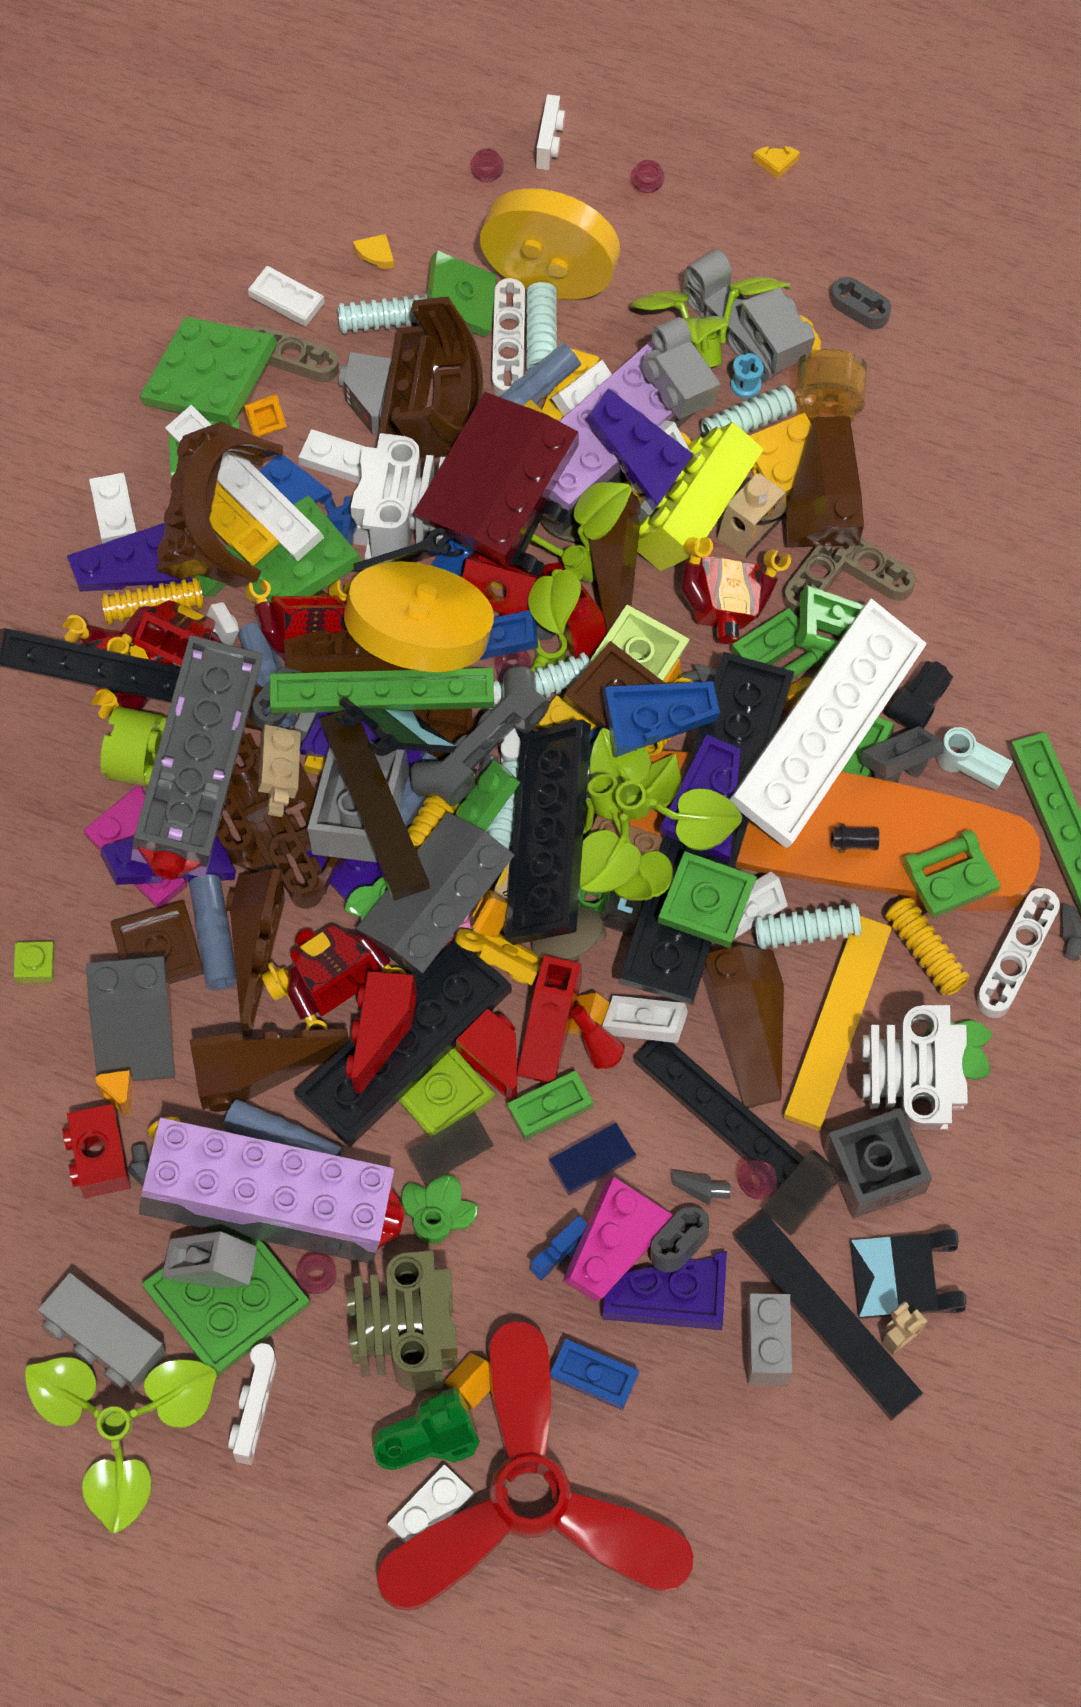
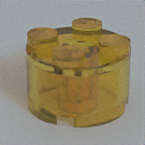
M840 349L815 350V357L806 359V354L801 356L797 363L795 402L800 410V414L805 413L809 420H814L815 417L850 416V421L853 422L855 415L861 412L865 406L867 363L863 359L859 363L855 360L854 353Z

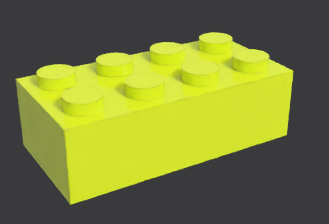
M734 422L722 428L716 426L707 436L703 438L698 436L691 442L688 448L693 453L692 457L651 516L639 521L640 529L637 552L659 571H663L690 558V555L686 553L684 548L685 541L688 538H698L699 549L700 539L708 536L764 449Z

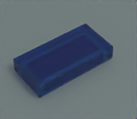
M614 1123L549 1159V1165L568 1196L633 1161L636 1159V1153L618 1124Z

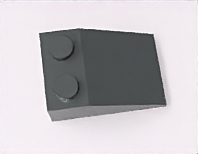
M164 956L86 963L88 1003L96 1076L129 1070L133 1082L175 1078L168 964Z

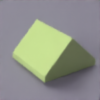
M626 605L594 653L590 664L611 641L664 681L690 639L633 607Z

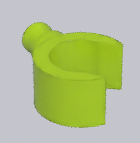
M559 635L560 650L556 653L543 651L538 638V648H535L534 651L536 658L530 670L536 672L537 667L541 666L542 669H545L549 663H552L554 666L558 665V660L562 659L564 661L567 655L566 637Z

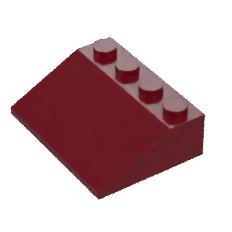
M484 392L414 510L413 516L435 528L447 530V535L508 567L578 448L579 432L547 414Z

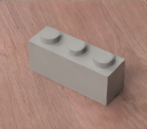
M71 1273L64 1278L38 1309L43 1321H45L42 1324V1328L58 1341L65 1337L75 1345L72 1351L89 1365L95 1360L106 1369L103 1375L120 1389L126 1384L136 1392L149 1373L166 1355L161 1342Z

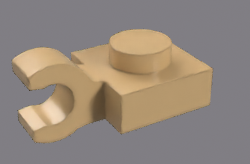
M903 1302L891 1312L893 1320L885 1327L888 1333L882 1345L892 1356L922 1333L928 1322L918 1310L910 1314L908 1311L909 1305L906 1302Z

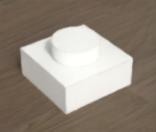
M224 602L212 604L206 616L216 622L213 632L218 634L223 644L233 646L239 632L237 620L229 613Z

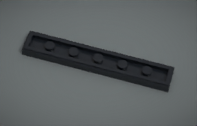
M0 629V667L160 702L170 704L172 702L181 669L179 666L12 629Z
M651 1040L635 1056L634 1063L805 1214H808L833 1187L834 1183L674 1043Z
M766 1212L735 1235L734 1240L781 1294H790L791 1306L891 1421L922 1396L923 1392Z

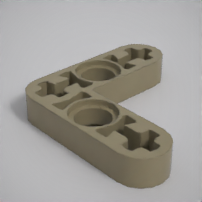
M258 325L248 329L274 335L277 345L274 349L275 353L271 354L244 405L250 403L268 365L317 382H329L338 375V356L331 348L266 326ZM289 348H295L301 352L299 357L292 360L284 358L282 353ZM324 361L329 362V365L325 364L323 368L317 367V364L321 365Z
M860 539L859 545L839 548L834 555V559L830 557L833 546H817L788 583L784 594V605L786 609L790 608L795 615H800V600L796 601L794 596H799L800 592L805 589L806 584L827 592L842 570L895 601H902L911 596L916 576L908 566L863 539ZM864 558L874 559L878 564V568L873 571L864 570L860 566L859 561ZM815 565H822L828 569L830 574L824 578H817L811 574L810 568ZM884 568L888 569V573H885L883 579H881ZM900 578L905 580V583L900 584L898 587L893 585V581H898Z

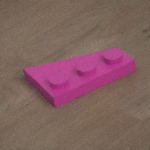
M136 786L83 830L85 837L100 852L103 846L135 835L145 799L142 787ZM185 878L175 880L164 879L161 883L133 884L157 909L162 908L187 887Z
M617 1178L607 1179L563 1282L593 1301L602 1299L651 1246L654 1237L674 1215Z

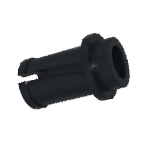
M840 823L839 827H832L831 848L838 849L839 853H844L845 849L878 850L880 837L878 827H846L844 823Z

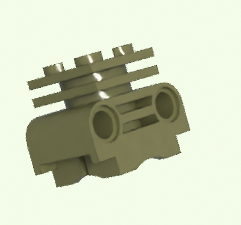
M432 1250L402 1253L391 1259L386 1271L388 1294L380 1295L378 1275H370V1296H364L362 1276L354 1277L355 1290H347L350 1325H357V1329L349 1330L352 1363L353 1365L360 1364L362 1377L370 1376V1356H376L378 1375H386L385 1355H392L395 1379L401 1388L411 1392L444 1390L443 1370L456 1369L458 1367L456 1327L451 1319L453 1313L451 1269L435 1270L434 1253ZM405 1282H412V1283H413V1284H410V1285H402V1283H405ZM410 1360L421 1361L415 1365H409L406 1363Z

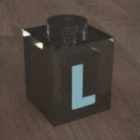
M614 891L607 892L600 913L603 926L633 936L644 900H626L620 898Z

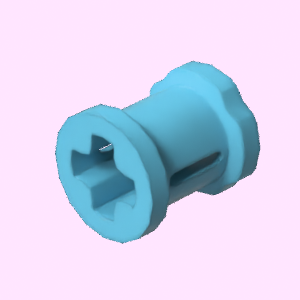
M752 353L739 355L733 363L735 374L731 379V390L738 397L752 398L761 389L760 377L764 372L762 359ZM752 364H754V370H753V371H751V366H752ZM741 381H743V388L740 387Z

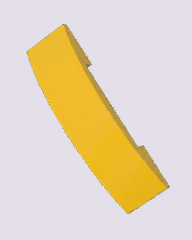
M216 481L209 517L212 528L235 553L248 564L254 566L280 542L257 519L255 520Z

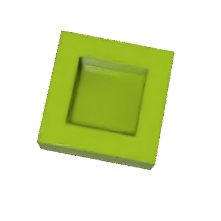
M53 941L15 942L13 977L15 983L54 982L55 945Z

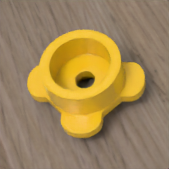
M273 962L268 963L270 970L262 974V979L268 992L275 1001L285 996L291 1001L287 992L288 970L285 967L277 968Z

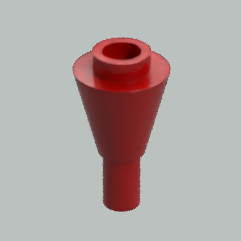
M584 1006L575 1007L571 1011V1016L581 1029L592 1066L596 1069H609L617 1065L624 1053V1044L597 1022H594Z

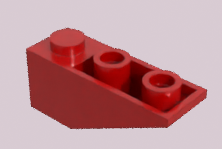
M563 561L546 565L543 568L542 576L552 577L554 569L565 570ZM582 584L579 600L567 620L563 633L567 640V648L575 659L579 658V654L583 652L587 656L593 655L607 635L603 613Z
M544 955L532 999L517 1077L543 1083H550L556 1080L572 1020L571 1011L575 1008L582 983L581 963Z
M368 972L366 985L359 986L357 1003L358 1008H362L360 1020H354L352 1028V1043H356L355 1055L348 1056L346 1077L352 1079L355 1093L363 1092L412 1027L417 997L414 975Z

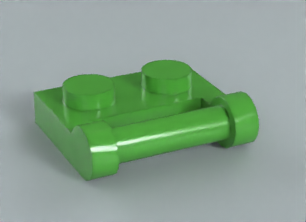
M807 586L800 592V629L796 636V645L808 650L813 647L831 653L839 641L816 634V630L820 629L842 637L864 605Z
M788 608L732 644L731 652L737 656L773 665L799 648L796 645V636L800 629V620ZM813 647L809 650L804 649L806 654L785 666L784 669L794 671V679L810 667L822 665L828 658L827 653Z
M971 829L959 833V838L918 855L911 853L902 857L905 872L931 919L996 893L1001 887L979 847L975 833ZM962 852H965L969 859L929 877H926L922 870Z

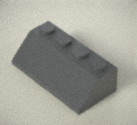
M449 812L417 850L418 857L429 880L430 889L393 901L387 888L355 929L360 934L371 939L388 957L409 974L414 975V977L423 974L514 857L511 851L486 831Z

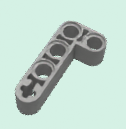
M716 248L688 265L685 269L683 292L689 295L688 304L701 318L707 316L724 317L731 291L729 286L732 274L730 262L724 253ZM740 295L734 300L729 320L730 324L726 331V344L737 356L752 353L760 357L764 366V372L760 379L769 381L783 370L774 373L741 325L742 302L746 301V299ZM754 364L751 366L752 371L754 370Z

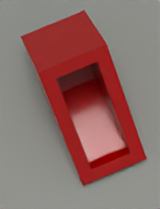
M486 1009L456 1039V1050L476 1072L511 1102L517 1098L515 1027L502 1014L496 1016L489 1009Z

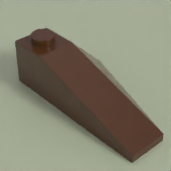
M850 416L814 418L786 512L788 547L856 546L860 543L864 528V518Z
M632 491L625 508L612 529L600 539H589L607 633L625 606L629 605L632 607L640 529L638 515L641 513L639 500Z
M323 629L283 640L286 668L309 673L411 670L388 663L372 655L352 638L347 629L334 633Z
M275 868L239 876L236 890H229L226 901V911H230L240 1023L243 1036L250 1038L264 987L262 974L268 971V963H270L285 904L281 870Z
M742 945L710 952L702 979L741 1102L749 1109L780 1101L782 1095L784 983L774 952L772 950Z
M347 1029L303 1030L296 1033L293 1038H285L284 1036L277 1035V1032H264L263 1037L258 1040H243L242 1033H229L191 1039L190 1047L202 1110L210 1109L213 1112L229 1110L236 1099L245 1102L331 1059L349 1042Z

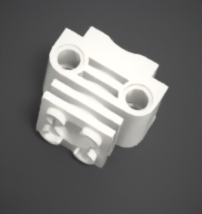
M380 433L377 448L365 446L362 448L360 458L362 475L360 483L354 491L351 504V516L356 523L353 541L354 544L367 546L365 560L410 546L414 530H416L417 544L427 537L428 532L437 529L413 516L414 510L434 478V456L426 455L423 477H420V455L417 443L409 437ZM446 457L440 458L439 468ZM440 534V535L437 537V539H436V544H437V543L442 539V537H444L446 534Z
M921 1005L909 1010L901 1025L900 1039H895V1025H887L884 1039H879V1025H871L869 1035H863L862 1062H869V1074H863L862 1101H870V1110H878L880 1097H885V1110H893L896 1104V1097H900L901 1108L909 1126L919 1130H948V1124H952V1111L964 1110V1106L968 1104L967 1082L962 1069V1058L967 1045L966 1025H951L950 1005ZM916 1022L925 1023L930 1028L931 1034L925 1037L917 1036L912 1031L911 1025ZM916 1099H925L931 1105L932 1112L925 1116L919 1115L913 1110L912 1102Z

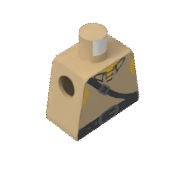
M755 474L727 505L717 540L743 559H746L786 516L785 491L762 474Z

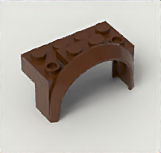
M449 297L413 300L411 311L421 326L397 328L376 446L378 445L380 433L413 439L419 446L420 458L426 457V455H448L453 443H455L483 396V370L476 341L466 321ZM461 364L463 366L461 368L439 370L441 366L446 365L456 366ZM434 375L432 406L427 407L431 379Z
M218 422L184 435L177 447L179 458L176 472L170 482L172 493L169 506L164 513L165 529L163 539L157 548V557L159 559L156 571L180 580L201 574L233 587L257 582L261 570L235 557L221 544L212 528L209 517L224 452L262 466L264 458L275 454L283 455V446L223 422Z

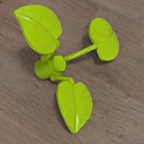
M751 277L733 282L729 285L731 291L724 317H689L684 301L689 300V295L673 290L650 293L630 302L629 305L630 309L634 307L645 310H658L669 307L679 309L683 320L689 327L692 344L707 365L715 367L722 364L721 344L726 343V331L730 324L729 320L734 300L742 294L763 293L777 289L778 286L791 290V285L768 277Z
M600 482L589 486L581 494L574 509V518L578 523L582 524L578 528V534L584 546L572 545L563 551L539 536L533 535L531 540L562 557L564 567L566 568L565 570L554 569L552 577L542 576L537 579L529 594L528 605L534 619L547 630L563 635L567 620L579 600L581 592L580 580L589 583L597 579L589 539L597 540L602 538L615 525L631 494L633 487L629 484Z
M602 728L592 748L590 775L591 779L601 774H610L617 779L618 784H621L616 791V801L623 811L620 817L622 821V834L619 839L610 830H600L591 833L584 839L580 888L589 893H606L621 888L635 877L641 864V853L636 846L626 843L629 837V821L645 817L651 809H656L673 820H679L676 825V834L679 840L688 848L700 851L712 849L721 844L740 825L742 815L732 801L708 789H693L682 794L678 801L679 813H675L661 805L656 799H650L647 791L641 784L648 777L651 768V758L646 748L643 747L615 758L610 731Z
M675 754L651 764L648 777L641 783L650 799H656L658 803L665 807L673 803L682 785L679 763ZM601 774L594 777L588 783L587 789L591 798L586 800L588 810L587 817L585 815L583 836L588 835L591 831L594 811L604 819H614L620 836L622 834V821L620 819L622 810L616 801V791L621 784H618L617 779L613 775ZM628 837V840L626 841V843H630V844H631V841H630V839H629V837ZM658 851L645 853L641 856V864L635 877L626 885L613 891L620 898L631 901L649 900L652 897L660 896L670 887L673 880V868L670 860Z
M60 1357L28 1365L25 1369V1380L29 1397L38 1413L46 1421L57 1426H72L79 1421L82 1411L85 1409L97 1418V1430L100 1435L105 1439L112 1440L111 1446L114 1450L115 1462L107 1459L96 1462L86 1472L82 1483L85 1503L111 1533L122 1531L137 1519L145 1508L152 1489L151 1475L145 1463L136 1459L123 1462L120 1441L130 1435L133 1429V1419L157 1408L160 1420L166 1425L178 1428L191 1426L206 1413L217 1379L216 1370L204 1363L193 1360L168 1361L155 1367L145 1379L144 1390L153 1401L152 1403L132 1409L129 1412L116 1406L108 1407L101 1411L87 1402L94 1396L97 1383L93 1370L85 1362L76 1358Z

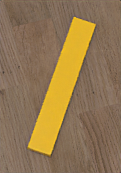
M860 916L862 929L860 936L855 937V933L849 934L783 1118L819 1132L892 930L891 926Z

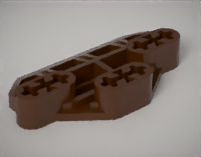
M248 717L245 726L246 728L259 731L263 730L262 728L257 727L253 723L252 719ZM251 733L243 734L238 755L245 767L239 769L235 764L223 811L229 814L242 843L236 845L223 817H221L217 838L230 862L254 873L272 868L280 869L283 886L295 906L302 909L315 907L320 903L323 895L327 894L326 892L336 867L341 872L345 858L323 856L327 862L323 871L316 857L309 858L307 854L308 851L312 850L308 828L301 830L294 815L292 814L287 817L285 810L303 802L306 808L300 810V813L307 826L309 825L317 793L300 761L298 791L295 798H289L288 806L284 805L283 817L267 814L269 793L258 791L260 747L258 748ZM286 854H291L307 885L306 888L302 889L298 884L295 874L285 857Z

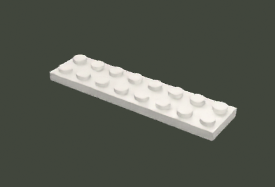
M871 598L864 604L729 800L735 804L741 813L787 849L795 841L927 643Z

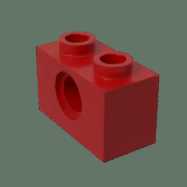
M474 552L466 559L462 578L477 587L488 599L492 609L500 612V616L530 610L528 605L529 594L534 583L542 576V573L540 576H535L512 565L506 567L488 556ZM492 581H499L504 584L507 590L506 596L501 597L493 592L491 588Z
M113 1103L66 1113L69 1127L62 1128L66 1151L73 1150L75 1163L68 1165L72 1186H80L84 1199L131 1189L118 1116ZM93 1146L105 1148L103 1153L96 1158L85 1156L87 1150Z

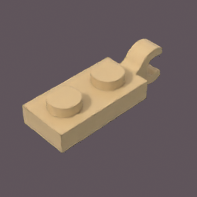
M265 724L261 732L258 791L269 793L267 814L283 817L284 805L288 806L289 798H295L298 791L301 732Z

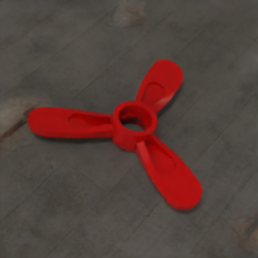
M510 1322L501 1326L490 1340L488 1363L492 1403L507 1461L503 1462L493 1475L488 1500L435 1523L388 1554L380 1564L377 1574L379 1593L384 1601L398 1610L412 1611L422 1608L469 1575L509 1534L528 1539L542 1537L553 1530L557 1531L599 1564L629 1580L657 1591L667 1592L679 1588L687 1581L693 1569L694 1555L687 1539L678 1531L631 1509L572 1493L569 1479L561 1466L546 1456L552 1402L547 1343L543 1334L535 1326L528 1323ZM540 1474L549 1484L552 1491V1502L556 1505L552 1510L547 1509L543 1514L535 1517H519L510 1506L508 1489L504 1486L508 1481L513 1482L518 1476Z

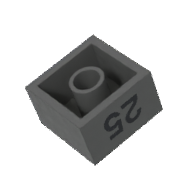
M902 1108L828 1134L824 1150L853 1218L926 1193L932 1177Z

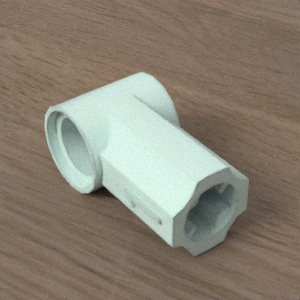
M962 727L952 728L945 734L943 738V753L936 756L939 766L945 771H961L996 791L1013 761L976 742L973 733ZM950 747H957L962 753H956Z

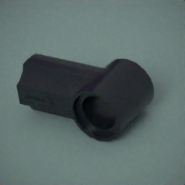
M926 661L907 689L903 688L898 693L888 710L887 716L910 730L917 726L924 729L935 710L936 703L952 682L953 676L949 673L947 667L937 661Z

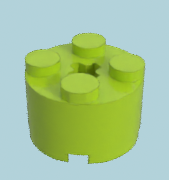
M116 707L108 721V724H113L114 728L110 736L104 735L100 766L101 773L106 774L104 778L106 780L148 787L167 717L151 712Z

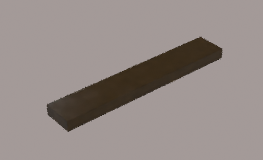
M347 710L319 718L326 741L393 901L430 889L427 875L375 753L368 748L370 741L362 723L360 722L345 728L334 720L335 715L342 716Z

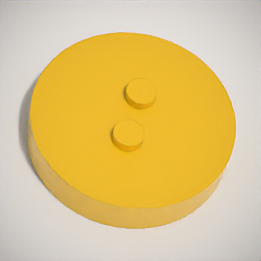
M518 189L499 196L490 206L480 233L481 249L488 262L496 271L505 278L519 280L526 290L533 283H550L557 289V299H583L602 292L609 285L620 256L618 236L610 223L600 213L571 196L545 189Z
M399 561L368 567L353 579L345 606L344 622L349 634L361 647L388 663L416 671L448 672L468 667L483 656L492 630L494 613L485 595L464 578L432 565Z

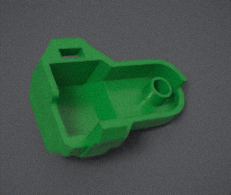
M456 1388L439 1392L435 1396L420 1401L413 1417L379 1430L372 1440L376 1463L388 1470L401 1469L429 1457L456 1463L474 1456L480 1443L472 1413L460 1390Z

